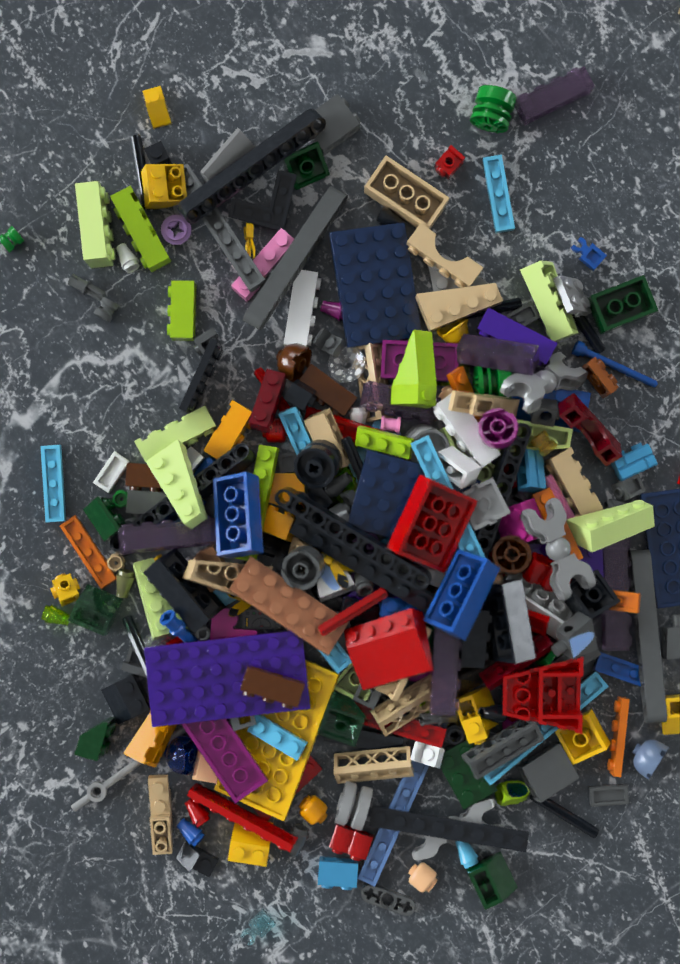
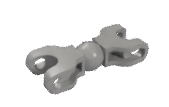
M556 352L551 355L545 370H540L536 374L530 375L515 373L503 381L500 392L506 397L518 396L523 398L525 403L522 409L531 414L540 409L541 400L545 394L559 389L575 390L582 386L588 376V371L582 367L570 368L564 364L566 356L561 352Z
M551 498L545 504L546 520L540 519L533 509L523 510L521 520L528 534L537 537L542 545L546 544V554L550 559L554 560V562L550 563L553 569L550 576V585L556 597L561 601H565L572 594L570 587L571 578H575L584 589L593 588L596 585V579L590 565L577 559L575 553L570 554V543L562 537L566 535L564 525L567 514L560 500Z
M487 796L468 807V810L461 813L460 817L449 816L447 818L487 824L482 820L484 812L494 808L495 798ZM490 824L493 826L503 827L501 824ZM424 835L425 842L415 847L412 851L413 859L419 861L434 857L439 847L447 843V839Z

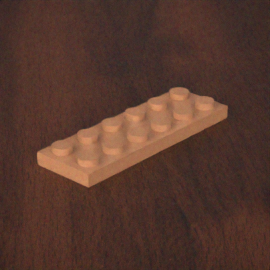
M253 557L248 559L229 588L230 592L326 655L330 654L349 623L348 621L326 636H322L318 626L337 615V613L303 590L290 587L283 577Z

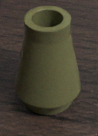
M119 569V572L116 573L117 597H128L135 579L134 571Z

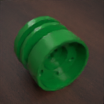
M495 85L479 87L475 100L477 105L473 107V113L470 118L471 124L479 129L493 133L508 131L509 122L512 117L510 113L514 110L517 99L516 95L508 89Z
M508 360L495 361L493 370H491L489 362L484 363V369H482L481 362H475L472 376L473 391L476 394L492 395V393H495L496 396L506 397L500 392L503 381L512 375L510 362Z

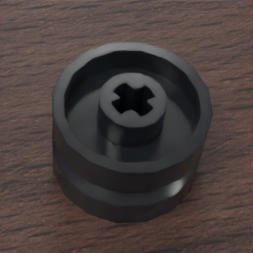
M317 439L310 442L296 456L294 461V472L302 484L310 488L319 489L327 486L340 472L342 467V456L339 449L327 440Z

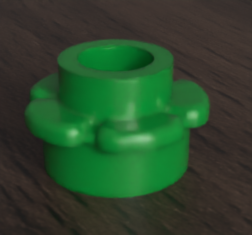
M118 490L113 495L112 502L117 508L122 509L127 506V491Z

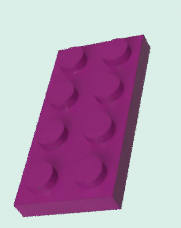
M383 340L381 379L394 380L396 378L408 341ZM433 342L436 382H449L446 375L459 366L460 343Z

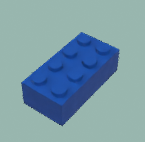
M242 472L213 478L217 556L232 559L264 553L259 476L249 472Z

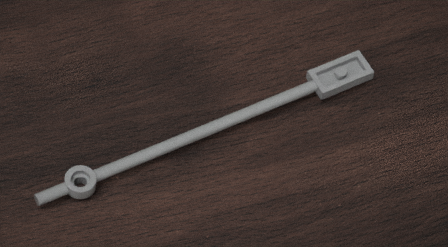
M183 726L173 732L168 745L186 733ZM134 760L106 781L91 783L87 788V794L71 805L72 810L76 812L90 801H102L107 795L109 787L142 763ZM95 788H100L101 793H95Z

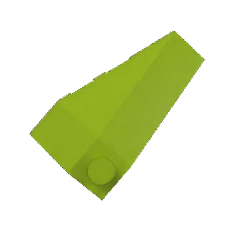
M413 330L405 349L403 360L398 367L399 371L392 383L391 405L427 409L436 406L437 383L432 332Z

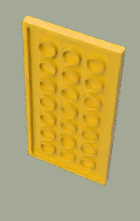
M306 659L310 709L261 714L308 742L299 760L296 761L247 731L249 727L236 730V733L268 779L265 784L239 802L282 821H285L340 675ZM250 716L241 717V724L250 722ZM218 779L214 790L230 797Z

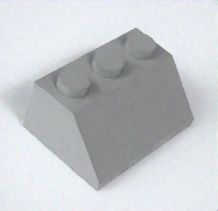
M239 128L232 133L200 171L204 183L255 148L253 143Z

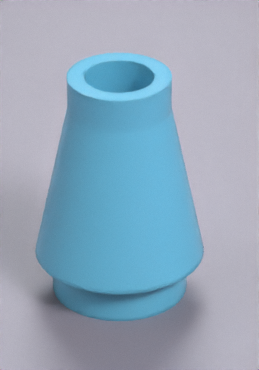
M455 841L460 863L465 869L479 863L478 855L469 843Z

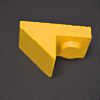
M161 86L143 90L145 105L153 129L170 125L171 120Z

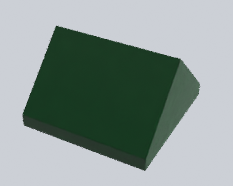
M318 141L293 152L283 160L286 171L297 174L295 190L330 175Z

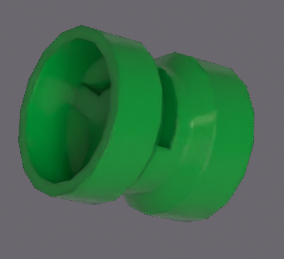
M13 226L8 229L7 233L0 235V242L9 253L14 250V246L24 242V239Z

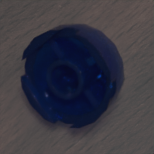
M189 735L175 737L164 752L169 768L181 775H191L194 771L193 765L194 761H196L198 748Z

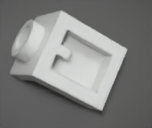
M415 741L411 760L440 769L445 749Z

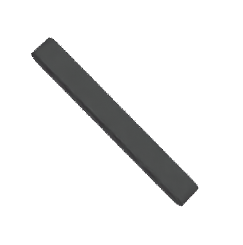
M332 186L327 189L245 312L244 322L258 330L263 329L344 207L348 198L347 194Z
M649 549L629 550L628 567L631 592L641 593L640 612L633 613L643 718L646 724L661 723L667 721V709L651 553Z

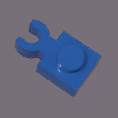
M580 237L577 241L581 243V248L573 245L571 249L575 253H581L582 256L579 260L594 271L607 255L593 243L588 247L585 239Z

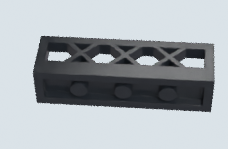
M327 721L324 741L374 750L401 747L404 737L392 733L385 737L381 730Z

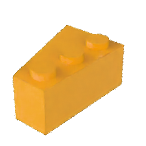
M234 400L231 401V408L226 415H223L221 424L214 431L203 450L216 459L242 443L245 439L244 432L246 429H251L249 419L252 412Z
M268 504L263 531L291 542L294 535L289 532L296 521L294 519L295 515L287 511L282 514L278 512V507Z
M149 712L123 754L142 764L156 768L177 724L152 727L151 712Z

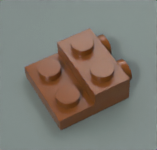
M594 357L582 366L583 369L588 371V381L602 399L619 388L616 378L612 374H608L605 370L606 366L601 359Z

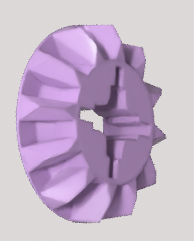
M171 215L163 221L161 234L168 243L181 245L188 241L191 235V225L183 216ZM179 225V229L182 230V232H178L177 235L174 236V232L171 229L176 228V226Z

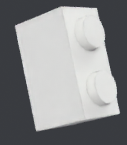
M454 446L438 451V457L451 482L461 489L476 483L482 468L479 464Z

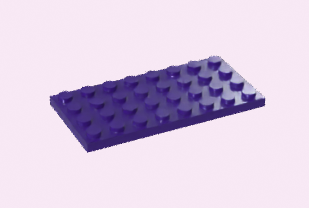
M291 631L144 647L152 727L310 709L303 639ZM247 665L305 682L298 708L294 706L293 709L285 708L278 701L269 703L263 701V697L255 695V697L244 695V691H241L240 688Z

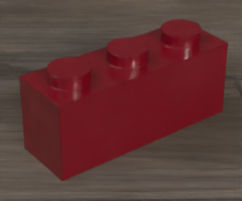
M266 369L249 419L251 429L270 433L287 383L284 373Z

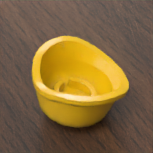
M462 319L437 329L436 332L445 343H461L469 334L467 324L469 320Z

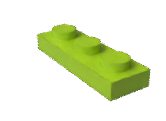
M360 425L357 427L355 446L409 460L412 457L413 451L410 443L414 442V439Z

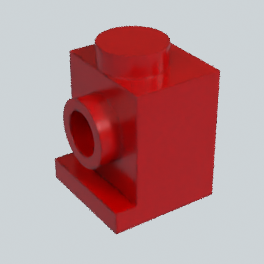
M450 145L447 151L435 163V171L441 177H446L449 180L464 163L465 157ZM446 160H449L452 164L448 165Z

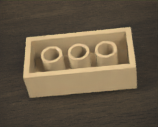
M388 156L384 157L364 186V193L384 207H389L398 216L416 228L421 223L428 229H431L449 201L448 196Z

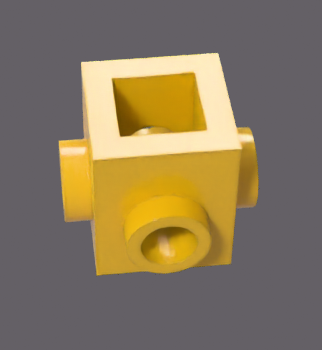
M61 574L55 577V580H52L53 587L50 590L54 599H59L61 607L80 600L77 591L80 589L76 578L72 579L71 574Z

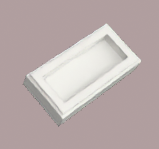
M114 451L93 483L107 493H110L125 472L127 463L131 462Z

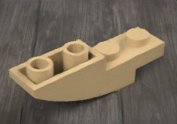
M452 390L448 409L455 412L483 416L485 412L491 409L502 408L510 414H514L516 418L520 400Z
M168 774L149 775L148 787L153 855L172 854L173 823Z

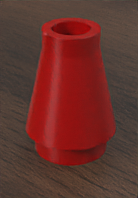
M192 799L184 803L193 825L195 824L197 828L210 820L209 813L200 804L193 802Z

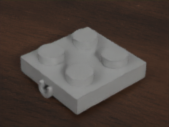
M561 275L553 279L567 313L575 314V317L587 316L592 313L590 301L585 297L583 284L580 280Z
M493 477L480 484L476 483L470 486V489L462 492V494L478 500L470 518L475 531L488 524L492 525L498 519L511 513Z

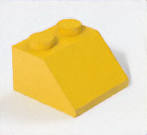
M592 709L582 713V734L568 729H557L555 731L572 765L607 750L611 744Z
M234 822L228 861L266 867L271 842L263 840L254 832L246 831L243 826Z

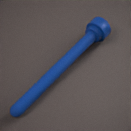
M577 340L571 354L577 357L586 356L590 359L596 357L601 359L606 366L651 387L658 385L656 380L587 349L588 346H585L584 342Z

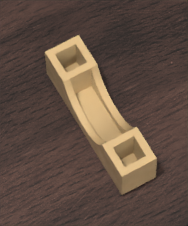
M420 223L407 241L408 251L415 256L419 255L424 258L423 261L428 266L438 268L442 276L455 280L454 283L459 288L471 286L481 273L483 267L469 257L460 261L444 259L436 250V233Z

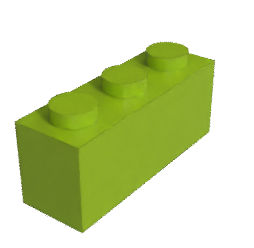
M171 280V286H168V298H171V305L167 307V314L170 316V324H167V335H170L172 341H194L193 339H195L197 286L195 281Z

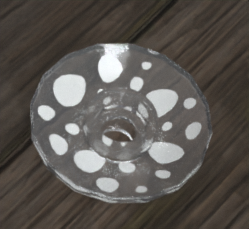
M345 345L337 359L330 356L328 360V369L332 377L345 383L358 379L364 372L366 365L365 357L361 350L356 347L347 348V345ZM350 362L351 366L349 368H345V364Z

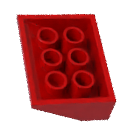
M419 475L387 548L401 556L445 573L478 500L423 475Z
M410 608L344 630L346 648L364 691L433 671L426 625L423 621V612Z

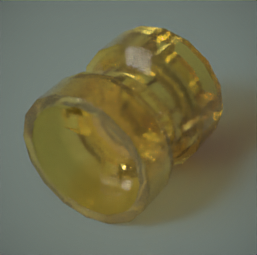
M546 430L540 432L530 441L534 447L539 448V453L542 457L548 455L558 445L554 440H549V434Z

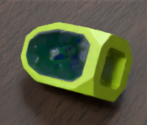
M519 780L505 781L496 786L498 791L495 792V798L500 806L519 804L528 798L530 791L524 782Z

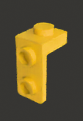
M480 714L461 720L469 744L479 745L486 742L490 729L486 731Z

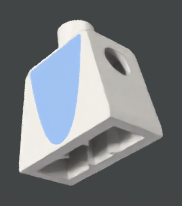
M325 565L323 575L317 581L321 603L355 590V583L348 571H343L348 579V588L344 589L337 583L330 567Z

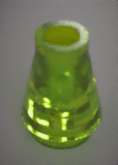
M51 604V606H45L41 620H44L45 623L68 626L71 615Z

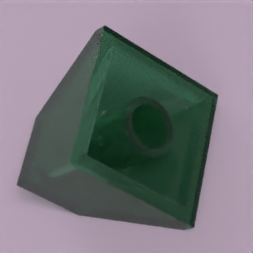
M333 691L318 735L355 747L366 716L351 697Z

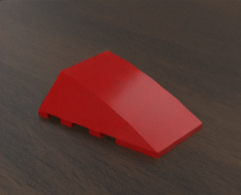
M584 657L504 675L503 715L525 721L538 722L542 725L547 724L563 730L568 729L582 734L583 715L580 711L581 677H583Z

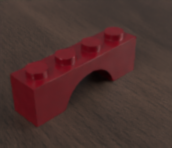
M575 393L558 403L559 416L570 428L575 427L583 433L589 441L594 454L605 466L622 457L621 444Z

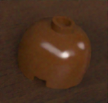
M298 343L285 346L276 356L278 371L284 373L286 379L292 382L300 379L304 374L302 373L304 367L308 368L310 366L312 350Z
M508 535L502 537L492 550V562L500 568L499 572L505 575L514 576L522 573L528 567L532 558L529 544L518 536Z

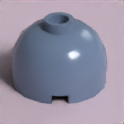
M651 739L646 740L642 745L638 743L632 752L635 755L633 759L635 769L649 780L669 747L662 742Z

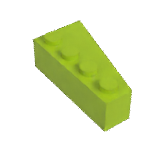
M131 185L111 195L110 197L116 207L114 211L118 219L122 218L125 223L122 227L127 236H132L134 240L131 242L136 252L140 251L142 255L140 261L144 268H149L153 272L171 263Z

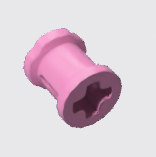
M382 415L380 430L400 434L401 417L397 419L385 418Z

